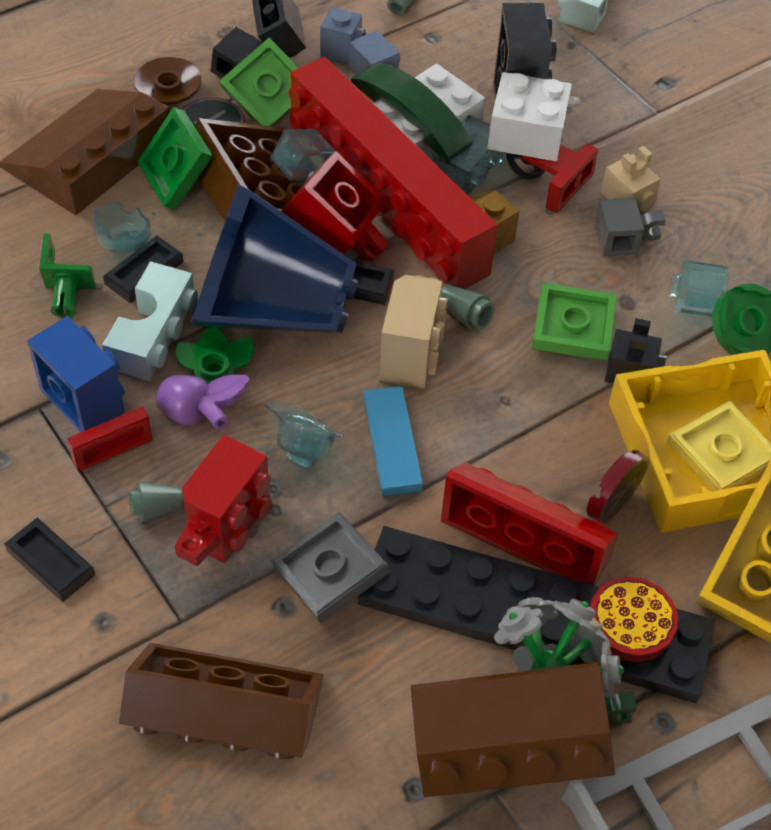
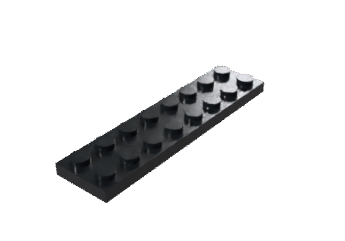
M383 526L375 551L387 563L390 573L360 594L357 604L516 650L520 646H525L523 641L517 644H511L510 642L498 644L494 639L496 632L500 630L498 625L507 614L508 609L518 606L520 601L532 597L542 598L544 601H559L568 604L571 599H576L581 602L586 601L588 606H590L591 600L600 587ZM676 608L678 613L677 632L670 646L653 660L642 662L620 660V664L624 668V672L621 674V682L697 703L702 692L716 620ZM557 610L558 616L555 619L547 620L546 624L540 628L542 641L545 645L553 644L557 646L571 620L559 610ZM570 643L566 648L563 657L574 648L570 645ZM579 656L570 665L586 664V662Z

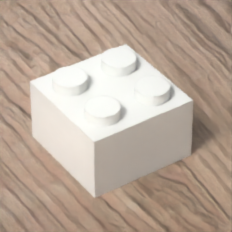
M502 72L491 118L487 149L557 161L572 84L555 79H542L525 76L520 73Z

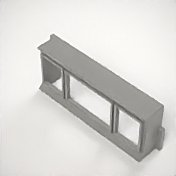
M771 694L615 769L614 776L598 777L584 785L581 780L569 781L561 800L570 807L582 830H609L595 805L631 788L655 830H674L645 780L737 735L771 786V756L753 730V727L771 719ZM771 802L717 830H758L770 824Z

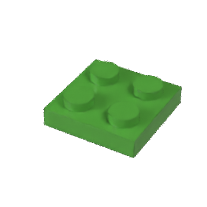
M268 38L219 81V84L257 125L275 127L291 113V100L289 97V88H291L290 72L298 69V67Z
M542 282L532 349L608 361L617 294Z

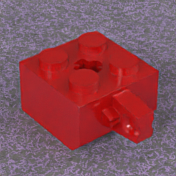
M337 151L310 176L281 210L282 213L342 254L353 248L371 262L388 245L386 239L372 224L373 219L384 207L382 195Z
M223 434L182 487L187 524L175 544V552L178 557L195 566H198L207 556L226 563L234 551L239 552L244 547L249 537V530L256 520L262 521L266 517L272 504L269 493L271 476L268 474L267 455Z

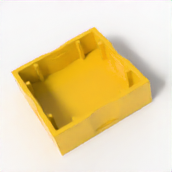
M765 350L712 358L695 365L664 366L616 374L609 405L627 451L632 452V450L637 449L649 457L650 463L641 481V486L660 533L739 519L763 474L742 486L711 491L670 447L667 440L669 434L722 404L731 401L771 442V361Z

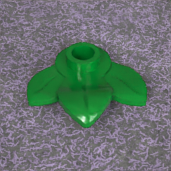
M209 327L202 334L197 344L177 343L176 357L182 367L194 372L195 376L200 377L209 384L217 378L234 375V371L248 365L253 356L254 345L251 337L240 338L230 343L217 327Z

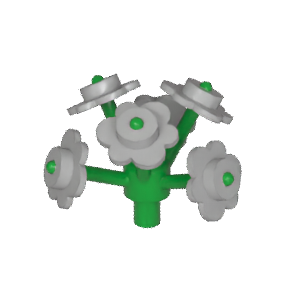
M538 597L527 598L520 601L518 606L508 609L507 614L498 625L500 630L494 636L496 643L505 644L510 642L511 644H517L523 641L525 646L518 647L513 653V661L518 666L516 672L569 666L580 656L586 663H594L595 661L601 663L600 671L606 697H612L614 684L621 683V674L624 672V668L620 664L619 656H612L610 641L601 630L603 625L596 621L594 618L596 611L588 606L586 601L581 602L571 599L568 604L559 601H544ZM557 610H559L571 620L557 646L553 644L545 645L542 641L540 628L546 624L547 620L555 619L558 616ZM570 643V645L574 648L563 657V654Z

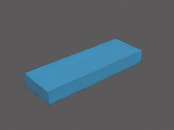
M403 387L363 390V400L381 495L389 496L422 492L423 482Z

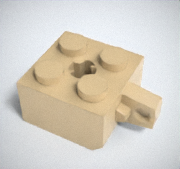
M405 275L394 280L381 332L379 382L425 389L428 374L435 375L439 352L434 351H438L439 345H442L445 323L439 322V320L444 321L448 298L441 297L442 281L420 275Z

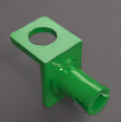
M44 233L39 270L45 288H54L51 313L63 318L65 308L67 309L66 316L70 318L76 312L77 289L96 288L93 270L89 265L54 264L55 248L50 233Z

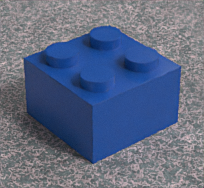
M66 316L27 340L40 390L80 432L125 413L122 399L125 391L118 377L120 365L109 350L103 351L96 344L93 335L85 326L79 327Z

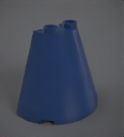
M238 185L190 324L205 327L342 333L349 312L343 310L345 298L352 300L358 284V279L353 277L357 263L246 187Z

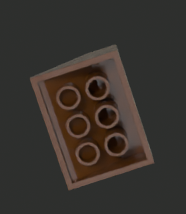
M96 89L0 161V168L69 212L77 215L139 166L137 161L169 115V107L144 92Z
M198 118L194 126L213 155L198 178L224 221L226 220L238 185L246 187L281 211L314 173L285 128Z

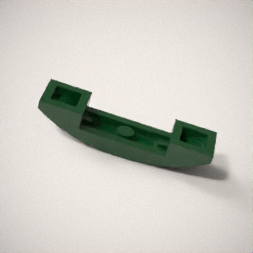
M375 63L351 78V82L373 102L383 98L424 132L423 143L446 162H449L472 146V138L450 108L427 86L408 73L390 65Z

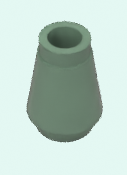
M450 284L442 288L441 297L448 298L446 310L468 329L476 328L482 330L490 323L494 315L495 306L490 302L487 295Z

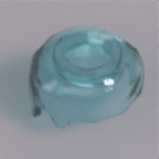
M111 202L101 205L93 212V227L96 239L108 251L131 253L142 248L151 237L150 220L141 213L139 208H135L134 212L130 213L122 208L120 202Z

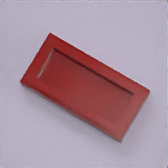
M143 406L67 438L72 462L78 472L153 440L149 416Z

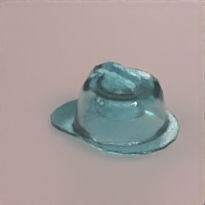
M278 401L266 402V407L269 411L278 417V447L284 450L288 458L296 464L312 468L318 459H324L328 455L337 436L344 437V434L331 429L323 421L300 408Z

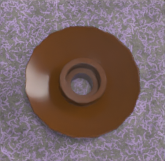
M163 57L146 62L137 70L134 77L137 92H144L164 105L179 104L191 99L199 91L202 84L198 68L193 63L176 57Z

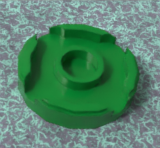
M740 284L725 291L716 301L712 313L713 332L718 343L730 355L765 350L767 354L771 352V291L758 284Z

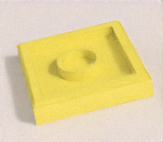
M731 401L722 404L669 434L667 440L670 447L711 491L746 484L763 474L771 460V442Z

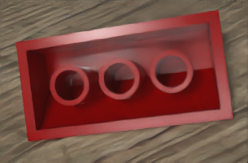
M464 463L450 469L446 475L441 522L546 572L596 586L613 553L618 537L617 532L609 529L602 522L591 521L572 512L563 504L552 503L539 497L524 486L513 485L500 479L487 469L477 468Z

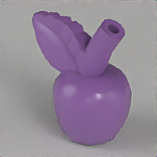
M227 375L207 384L197 376H171L161 383L157 391V407L168 419L179 425H196L203 419L208 418L216 430H222L227 427L229 420L221 409L232 406L236 403V400H240L241 395L245 393L246 387L249 385L250 378L247 375Z

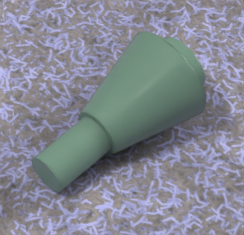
M137 481L136 490L129 491L131 515H138L141 523L178 510L184 506L182 489L180 490L178 487Z

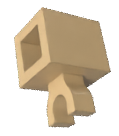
M641 146L638 148L636 156L627 153L622 156L621 160L606 167L601 193L607 199L635 198L639 212L650 209L657 200V192L661 180L648 168L653 154L646 147Z

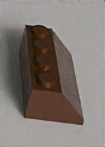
M149 643L125 672L119 724L133 726L135 731L143 734H155L159 731L176 734L179 739L186 742H202L204 740L223 743L225 748L234 751H245L249 748L268 751L270 756L277 759L302 758L310 739L324 674Z
M599 662L411 685L416 752L424 798L615 775L611 735Z

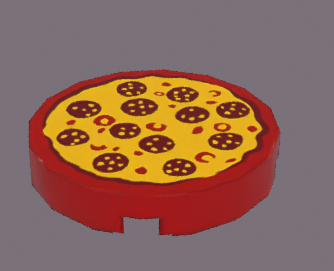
M630 576L612 579L601 586L591 600L590 607L596 611L594 618L603 625L601 630L610 641L612 656H619L620 660L631 662L653 660L670 646L675 637L678 613L673 600L661 587L646 579Z

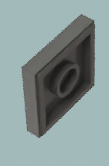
M340 512L271 560L275 570L320 624L390 573L387 563Z

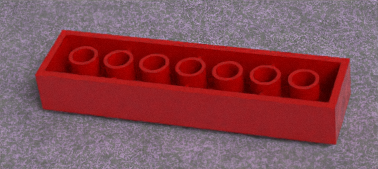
M326 57L291 71V88H289L291 100L290 124L296 133L301 134L310 143L313 151L317 154L320 153L326 160L337 151L382 195L384 207L377 216H381L391 226L393 233L398 238H402L412 248L419 260H424L442 283L466 289L490 276L498 224Z

